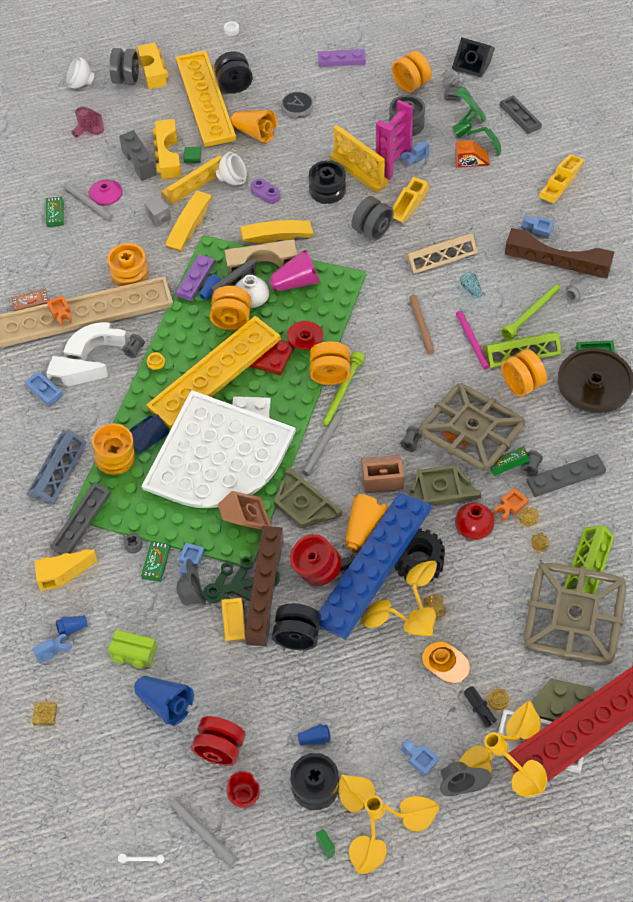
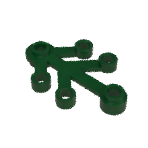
M243 557L240 561L241 566L230 584L224 586L226 578L233 573V565L230 562L223 563L221 565V573L215 583L208 584L204 588V599L209 603H217L224 599H233L225 595L233 592L250 601L252 592L245 588L253 586L254 577L245 580L243 578L247 571L253 567L252 559L250 557ZM246 561L250 562L248 566L243 565V563ZM225 567L231 568L229 571H224ZM278 571L276 573L274 586H276L280 581V574ZM215 590L217 592L216 594L211 595L210 591Z

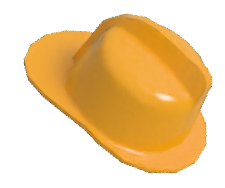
M444 641L431 643L425 648L422 655L424 665L442 680L449 683H457L467 677L470 668L468 659L452 645Z

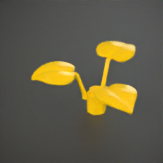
M427 561L416 565L408 572L406 582L409 585H413V591L420 610L412 611L409 614V618H407L395 609L390 608L391 602L389 600H380L373 603L365 611L361 619V625L368 628L378 627L387 621L390 613H394L405 621L403 627L408 634L433 636L436 612L430 607L423 608L417 587L425 586L431 581L436 571V561Z
M527 701L511 716L506 725V733L509 736L496 732L489 733L484 739L486 748L481 745L473 746L464 753L458 762H463L471 768L487 769L491 773L492 766L490 761L493 760V754L496 756L504 755L519 769L513 775L511 781L512 788L518 795L532 797L543 793L547 785V774L544 767L537 761L529 760L522 768L507 753L508 743L505 741H518L520 738L528 740L539 732L541 720L533 704Z
M342 774L339 782V796L342 805L352 813L360 812L365 806L371 822V839L368 836H359L352 841L349 847V857L356 872L359 874L370 873L380 867L386 858V844L382 840H375V820L382 818L386 810L398 818H403V824L408 830L420 832L432 824L439 811V804L425 797L412 796L400 803L402 813H398L390 808L388 804L383 805L381 798L375 795L374 784L369 779Z

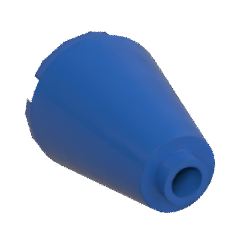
M143 676L134 685L135 694L166 724L176 726L185 719L189 713L186 711L188 705L192 706L193 689L185 684Z

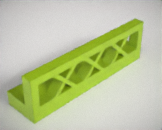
M548 332L483 345L484 352L488 355L490 368L501 366V363L507 357H511L509 353L513 348H518L522 351L521 347L526 346L524 349H528L530 345L539 347L540 349L536 353L539 358L562 354L558 332ZM549 341H555L556 351L549 352L544 347ZM499 351L504 354L500 362H493L492 352Z
M605 525L584 528L571 565L572 567L580 568L584 564L587 570L604 571L615 538ZM595 533V535L588 541L589 535ZM589 549V552L582 557L583 553ZM568 574L563 588L576 591L577 587L576 589H571V587L578 581L579 576ZM584 577L582 592L596 594L600 580Z

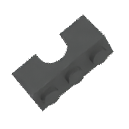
M133 130L120 135L121 149L128 160L132 159L135 172L140 180L144 181L156 176L154 160L136 132Z

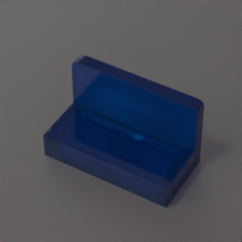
M151 414L129 429L132 433L134 448L139 454L169 434L159 414Z

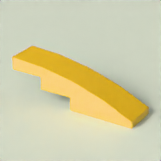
M569 154L557 166L556 172L548 179L547 185L540 191L539 198L554 204L576 177L585 159Z
M200 191L195 192L175 223L165 243L166 247L180 252L183 251L187 240L192 238L196 227L200 226L213 197L212 195Z
M303 220L269 221L240 227L242 241L266 244L276 242L277 240H293L295 237L312 238L313 235L310 221Z

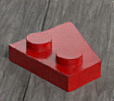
M280 340L249 367L282 376L295 347L287 341Z

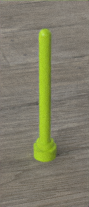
M555 284L513 324H506L501 329L502 336L507 340H512L517 335V329L560 290V286Z
M353 351L350 356L351 376L347 381L341 383L323 420L325 426H329L356 369L362 366L366 359L365 355L359 351Z

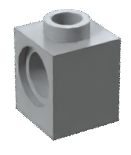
M159 196L144 203L146 215L156 227L171 220L169 207Z

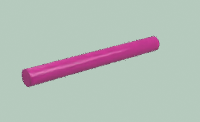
M456 312V316L483 369H488L490 365L463 312Z

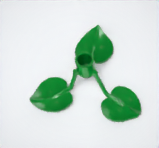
M461 87L456 94L462 97L471 109L458 124L452 127L457 137L461 138L466 133L469 136L472 133L485 131L494 144L499 156L501 154V144L491 129L482 127L471 130L472 124L470 121L478 115L480 120L484 122L486 117L465 87ZM474 111L475 114L469 119H467L468 116Z

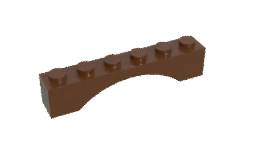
M511 228L505 247V255L607 279L614 257V251L601 248L586 251L558 250L541 243L528 231Z
M262 527L245 628L246 645L267 647L274 585L284 541L282 527Z

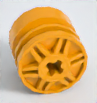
M114 423L98 428L92 438L94 459L98 469L109 475L123 474L128 471L135 459L132 433L123 425Z

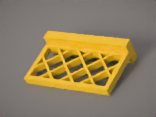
M334 126V152L330 154V160L342 165L345 171L375 193L388 185V179L384 177L385 159L340 126Z

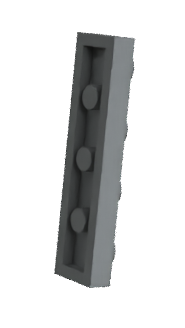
M596 454L528 477L527 484L534 497L604 474L606 467L599 455Z
M94 482L54 539L50 548L61 555L64 553L71 554L112 494L110 490Z

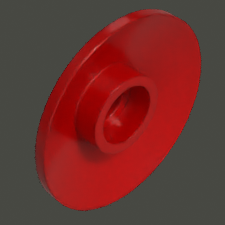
M299 321L291 325L287 331L289 343L297 349L310 350L313 346L323 341V330L314 322Z

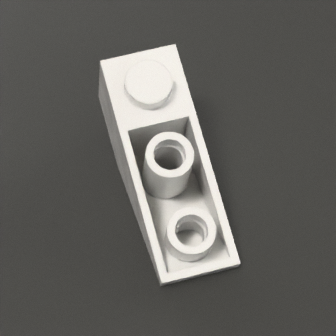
M53 356L46 372L47 378L51 383L65 387L108 377L106 364L84 361L82 359H70L63 356Z

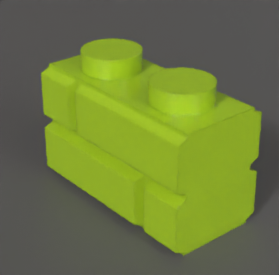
M117 629L108 648V653L115 663L123 664L127 662L138 669H143V667L150 668L158 645L154 638Z

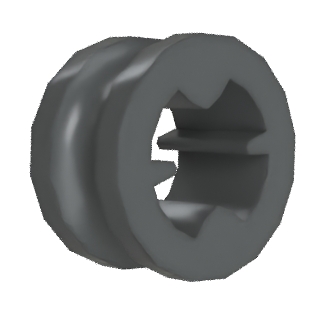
M135 533L125 536L123 543L128 553L139 552L142 548L140 536ZM131 541H132V543H133V541H136L137 544H136V545L132 544V546H130L129 543H130Z

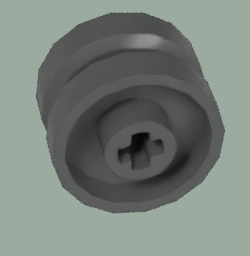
M113 48L111 50L109 69L112 83L122 84L125 80L126 84L136 85L139 74V57L136 49H126L125 53L122 48Z
M402 95L394 98L389 106V122L397 114V101L401 100L413 106L412 136L419 134L424 129L425 124L424 102L414 95Z
M368 196L356 208L351 226L355 231L364 234L370 240L377 241L389 229L393 220L394 210L389 205L381 203L377 198Z

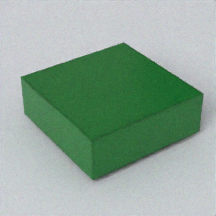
M185 147L184 163H201V147Z
M322 829L316 832L317 842L328 859L335 855V846L325 830Z

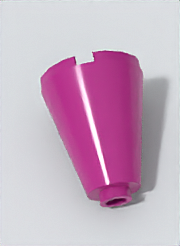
M306 250L271 274L272 279L269 280L272 289H277V291L320 283L314 265Z

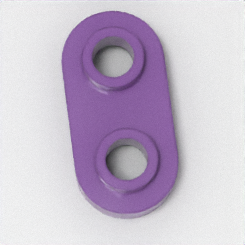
M263 179L252 181L251 192L255 196L269 204L277 203L280 200L278 188Z

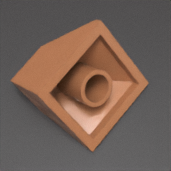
M231 491L218 503L220 514L224 521L261 530L263 526H271L261 497Z

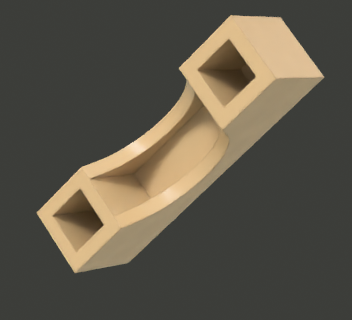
M294 239L225 250L228 275L250 259H253L256 263L261 261L272 262L281 268L297 256Z

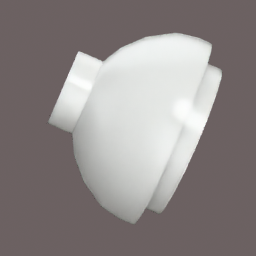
M77 57L71 62L67 72L66 82L68 87L76 89L81 88L85 84L91 85L94 73L90 71L89 64L85 59Z
M229 152L221 158L219 169L216 170V176L221 182L225 181L228 184L237 186L245 182L247 171L242 159L238 155Z
M254 275L245 276L235 285L249 293L252 301L251 308L263 305L269 297V289L265 281Z

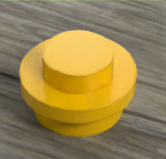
M152 353L147 358V366L152 370H159L165 365V358L160 353Z

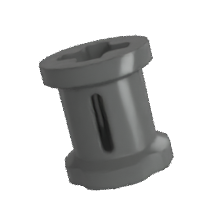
M446 85L444 99L452 98L461 101L462 97L456 94L460 88Z
M132 334L130 341L127 345L123 346L122 351L126 356L136 358L137 351L140 347L144 346L145 341L139 335Z
M410 426L407 428V434L400 444L403 449L414 452L417 449L416 444L423 435L419 434L417 427Z
M530 450L527 452L530 461L522 464L521 471L527 476H534L538 474V465L542 462L543 456L537 451Z

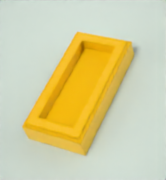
M242 598L221 600L225 641L244 640L245 623Z

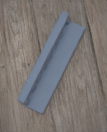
M70 429L61 433L27 495L31 498L40 496L48 503L53 504L87 442ZM72 439L80 444L77 450L71 449L70 442ZM68 454L69 465H63V455ZM60 469L62 478L55 481L53 472ZM46 485H52L53 494L51 497L43 492Z

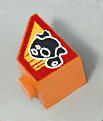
M473 140L456 141V168L490 166L488 151Z

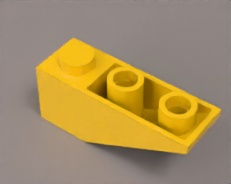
M85 549L76 553H64L56 557H44L40 560H35L36 579L40 591L62 587L98 562L95 549Z

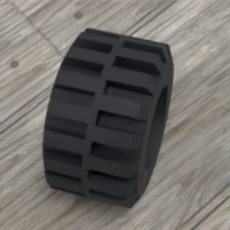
M419 528L394 566L395 570H398V575L400 577L404 576L406 581L407 574L413 567L423 562L436 561L437 567L433 577L437 578L443 570L445 547L442 545L443 541L441 538L437 539L438 535L435 533L430 534V530L422 531V528ZM414 552H423L429 558L417 561L409 557V555Z

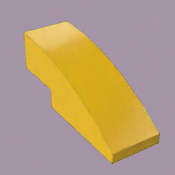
M413 176L407 188H403L392 207L394 210V220L404 223L413 214L430 189L428 182Z

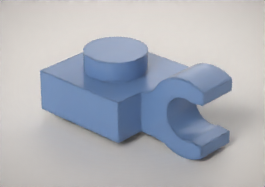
M424 140L412 148V152L402 153L401 161L407 159V166L413 162H420L429 156V143Z
M524 216L521 228L524 230L532 229V233L548 238L554 221L539 216L537 219Z
M185 543L179 557V563L183 564L179 572L182 574L181 577L187 573V559H191L196 568L199 567L205 553L204 547Z
M65 634L59 635L53 641L49 639L32 648L39 664L50 661L58 654L57 651L66 652L72 648L70 642L62 644L63 641L67 640Z
M406 739L401 745V751L411 756L408 763L423 776H426L439 762L440 758L424 744L417 748L410 740Z

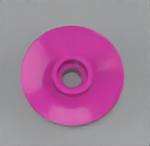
M100 180L89 189L90 199L98 205L113 204L122 196V187L114 180Z

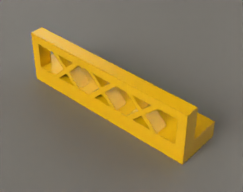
M219 155L165 188L161 191L162 196L173 205L216 178V170L219 169V162L222 157Z

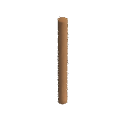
M413 294L409 298L427 353L433 354L434 348L417 297Z

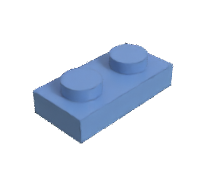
M39 371L25 381L26 387L48 407L63 397L62 391Z

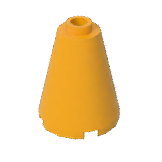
M268 109L236 111L231 116V123L234 128L259 142L268 143L275 135L273 130L277 128V117L274 112Z
M358 494L354 496L345 537L348 549L354 552L361 550L389 508L386 504L383 503L380 506L376 503L377 499L367 495Z

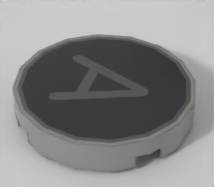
M301 91L288 93L282 99V110L287 116L293 118L307 116L313 110V99L309 94Z

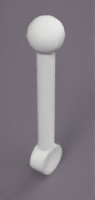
M125 854L118 856V861L121 864H125L127 861H157V863L161 864L165 860V857L161 854L157 857H127Z

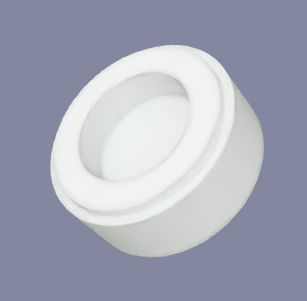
M234 21L227 22L224 25V33L228 36L237 35L239 33V24Z

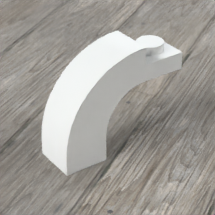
M107 322L85 326L74 333L68 340L63 352L64 356L70 359L86 361L89 352L98 346L112 345L123 347L127 345V333L121 329H112L111 323Z

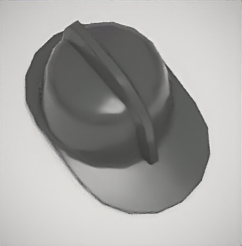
M187 559V573L177 582V594L183 605L198 601L206 604L198 571L193 561Z
M454 762L441 769L443 782L441 783L440 791L445 796H456L482 790L491 782V773L487 769L471 768L463 762Z

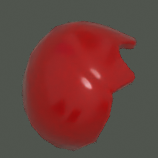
M245 771L236 772L228 780L226 788L227 797L236 807L248 808L259 799L260 785L255 781L252 773Z

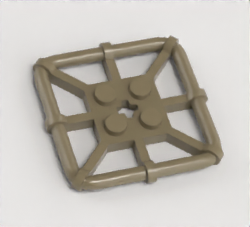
M458 383L440 402L434 405V409L421 423L418 430L420 435L447 450V453L451 456L455 455L482 471H488V468L495 464L504 451L509 450L511 443L523 429L525 419L497 403L496 399H490L463 383ZM457 393L460 395L463 405L459 411L447 406ZM467 394L484 403L485 406L480 410L471 405ZM494 409L508 418L496 419L487 414V412ZM440 413H444L452 418L449 423L431 424ZM515 426L506 438L492 432L496 427ZM449 431L458 437L450 444L432 432ZM486 439L499 445L488 460L482 445ZM464 440L476 447L479 460L458 449Z
M542 562L539 564L534 577L531 599L527 604L529 610L524 631V645L526 648L529 647L537 652L562 656L566 660L572 658L597 664L607 663L609 665L612 663L617 650L620 626L623 625L624 621L622 614L626 596L625 579L613 574L587 570L583 566L577 568L556 563L544 564ZM550 571L579 576L577 590L562 588ZM543 575L547 577L557 591L555 605L539 602ZM584 577L613 583L597 595L582 592ZM618 589L614 616L597 613L599 600ZM574 607H577L578 611L581 612V615H577L576 618L572 617V614L569 613V610H573ZM537 609L554 611L552 624L532 637ZM596 620L612 623L608 651H606L594 634ZM554 630L569 633L566 649L536 642ZM574 634L589 637L602 656L572 650Z

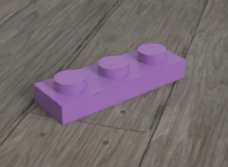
M365 49L318 51V67L366 65Z
M198 254L178 287L176 297L193 302L215 265V260Z

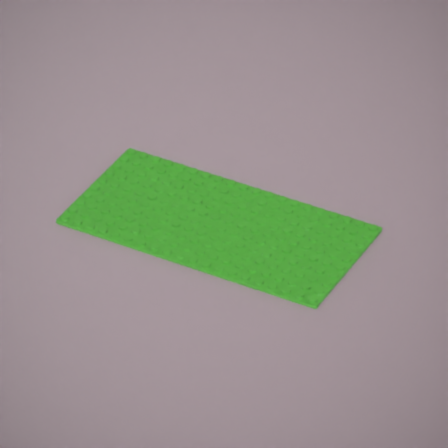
M205 235L202 236L178 287L198 254L215 260V265L208 276L215 274L223 279L228 276L225 250L250 245ZM311 259L320 283L277 291V289H272L269 280L272 279L271 274L277 271L279 267L275 263L268 261L256 263L257 274L254 276L265 281L269 289V297L263 305L250 309L249 320L254 316L258 317L277 332L281 340L289 342L287 331L291 325L299 321L314 322L323 330L322 342L332 341L340 343L365 280V271ZM205 280L193 302L176 297L175 291L172 297L173 305L167 308L113 421L114 424H120L128 428L132 433L135 455L133 465L123 474L109 475L100 471L94 461L69 513V518L95 482L110 490L112 494L90 526L124 535L135 533L142 540L168 543L172 548L183 550L185 543L204 547L205 553L203 556L230 562L241 566L240 561L243 557H250L254 565L259 551L261 529L224 521L219 507L197 508L186 506L145 491L141 487L171 430L147 409L146 404L237 331L221 329L211 322L209 314L212 306V296L207 301L199 296L206 282ZM295 348L282 376L247 367L212 396V398L231 405L233 397L271 398L270 419L296 428L295 435L277 471L260 490L253 494V496L261 497L270 522L276 509L274 499L279 492L281 481L284 480L286 469L288 467L291 468L323 388V384L314 382L310 377V350ZM155 352L160 353L165 358V365L159 370H152L147 366L148 356ZM248 561L243 563V565L248 566L250 564V562Z

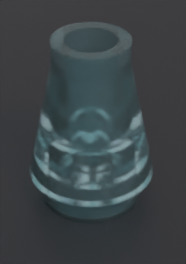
M467 272L461 276V285L474 299L483 295L476 274Z

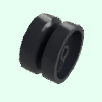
M236 51L226 52L215 61L214 72L218 84L224 92L231 94L240 93L251 85L253 76L244 54Z
M325 160L317 162L310 168L308 177L311 198L322 204H332L344 197L346 192V172L342 165L334 161Z
M291 603L279 606L276 610V624L273 627L272 640L276 644L291 650L303 651L315 648L318 642L319 634L317 630L320 628L321 614L316 609L303 604Z
M309 753L300 757L294 763L290 781L295 800L302 807L309 810H322L329 807L336 800L339 793V771L336 764L328 756L321 753Z

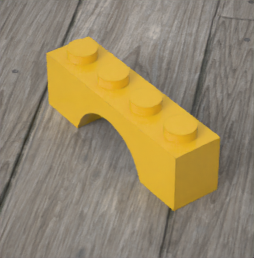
M175 119L155 121L156 128H153V136L157 138L154 140L155 150H158L155 151L156 161H159V163H156L157 173H161L162 180L181 178L179 155L167 150L171 145L177 143Z

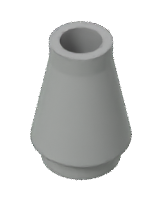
M581 279L566 288L565 297L571 302L579 301L589 286L588 281Z

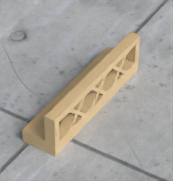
M467 233L405 253L403 256L405 261H409L412 274L476 254L478 251L473 234ZM469 241L472 251L465 252L461 250L463 244ZM449 247L457 250L452 258L445 255ZM434 252L441 255L436 263L429 260ZM419 257L425 260L422 267L416 269L413 259Z

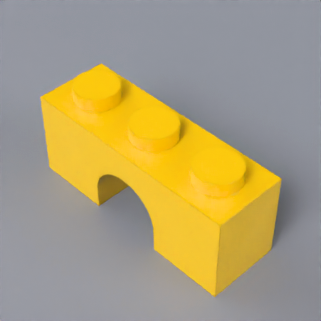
M156 43L137 46L139 60L142 68H144L148 89L167 86L166 79L169 77L167 69H164V59H160L162 58L160 48L157 49Z

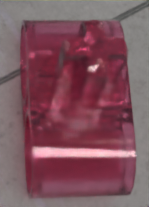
M85 106L78 107L75 110L78 125L71 131L75 138H78L85 131L94 135L103 133L104 125L101 114Z

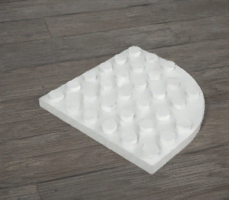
M191 390L141 487L143 490L163 498L197 508H216L218 503L231 491L253 495L277 471L295 435L296 428Z

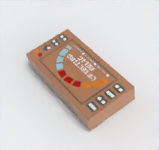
M46 289L11 297L14 311L47 304V301H49Z

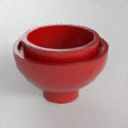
M468 503L462 506L456 514V529L462 536L468 539H483L490 535L494 529V515L483 504Z

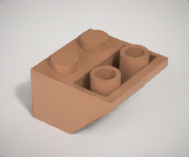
M399 455L361 458L365 493L404 489L403 465Z

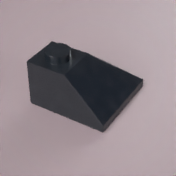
M461 37L452 69L482 78L490 65L495 47Z

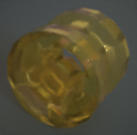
M435 594L424 598V606L433 608L436 612V618L446 614L442 595Z

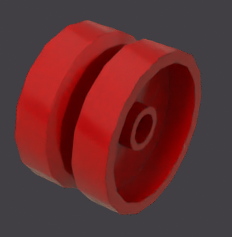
M310 534L296 542L290 554V564L294 571L312 586H322L330 583L336 578L341 569V555L325 537L318 534Z
M214 716L203 717L197 728L199 734L194 737L191 744V751L200 758L214 764L224 766L236 764L239 756L238 748L243 745L246 736L245 731L229 720Z

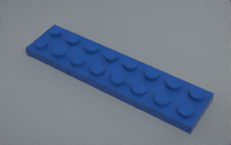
M402 493L397 494L320 609V629L344 640L347 639L432 510L430 503Z

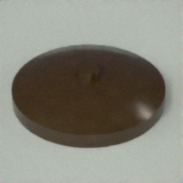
M600 348L581 349L570 354L559 368L557 379L559 390L571 405L580 410L591 413L610 412L623 406L632 394L633 372L629 364L622 357L611 351Z

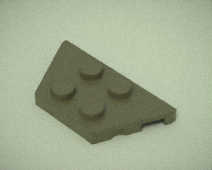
M455 464L417 470L409 496L430 503L433 506L481 499V492L471 485L468 477L463 475Z
M290 467L286 469V475L284 480L281 481L279 492L274 499V506L299 527L305 528L342 515L341 509Z
M551 678L531 703L540 719L553 722L595 693V690L592 687Z

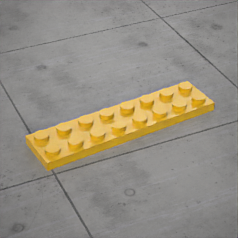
M206 50L177 56L176 63L204 148L236 141V135Z
M254 316L146 404L147 409L171 429L191 390L209 397L214 396L281 340L280 335L258 317Z

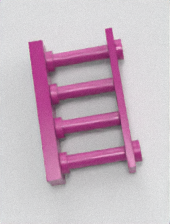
M401 100L397 101V114L389 123L381 120L376 123V153L385 159L384 177L389 180L393 177L394 162L402 153L412 151L413 106Z

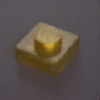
M35 702L32 719L34 726H55L56 702Z

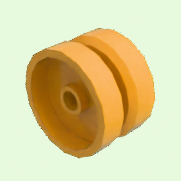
M414 50L393 62L391 67L394 80L406 93H412L420 86L429 82L432 77L428 61L420 52Z
M133 243L119 244L107 256L111 279L119 287L142 282L147 279L149 272L145 251L140 246Z
M236 286L219 287L212 295V306L209 314L211 322L224 330H238L249 321L252 303L251 296L247 291Z
M332 341L322 342L313 346L310 350L311 379L323 385H337L347 381L351 376L350 349L342 343Z
M524 349L517 353L515 357L511 356L501 363L504 380L510 390L518 397L528 395L533 389L536 390L547 382L544 365L539 357L530 349Z

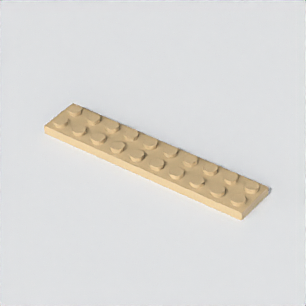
M163 276L66 299L71 311L72 322L70 323L68 319L62 320L63 326L59 325L57 318H53L47 304L0 314V348L81 329L94 323L111 322L170 308L173 305L166 278Z

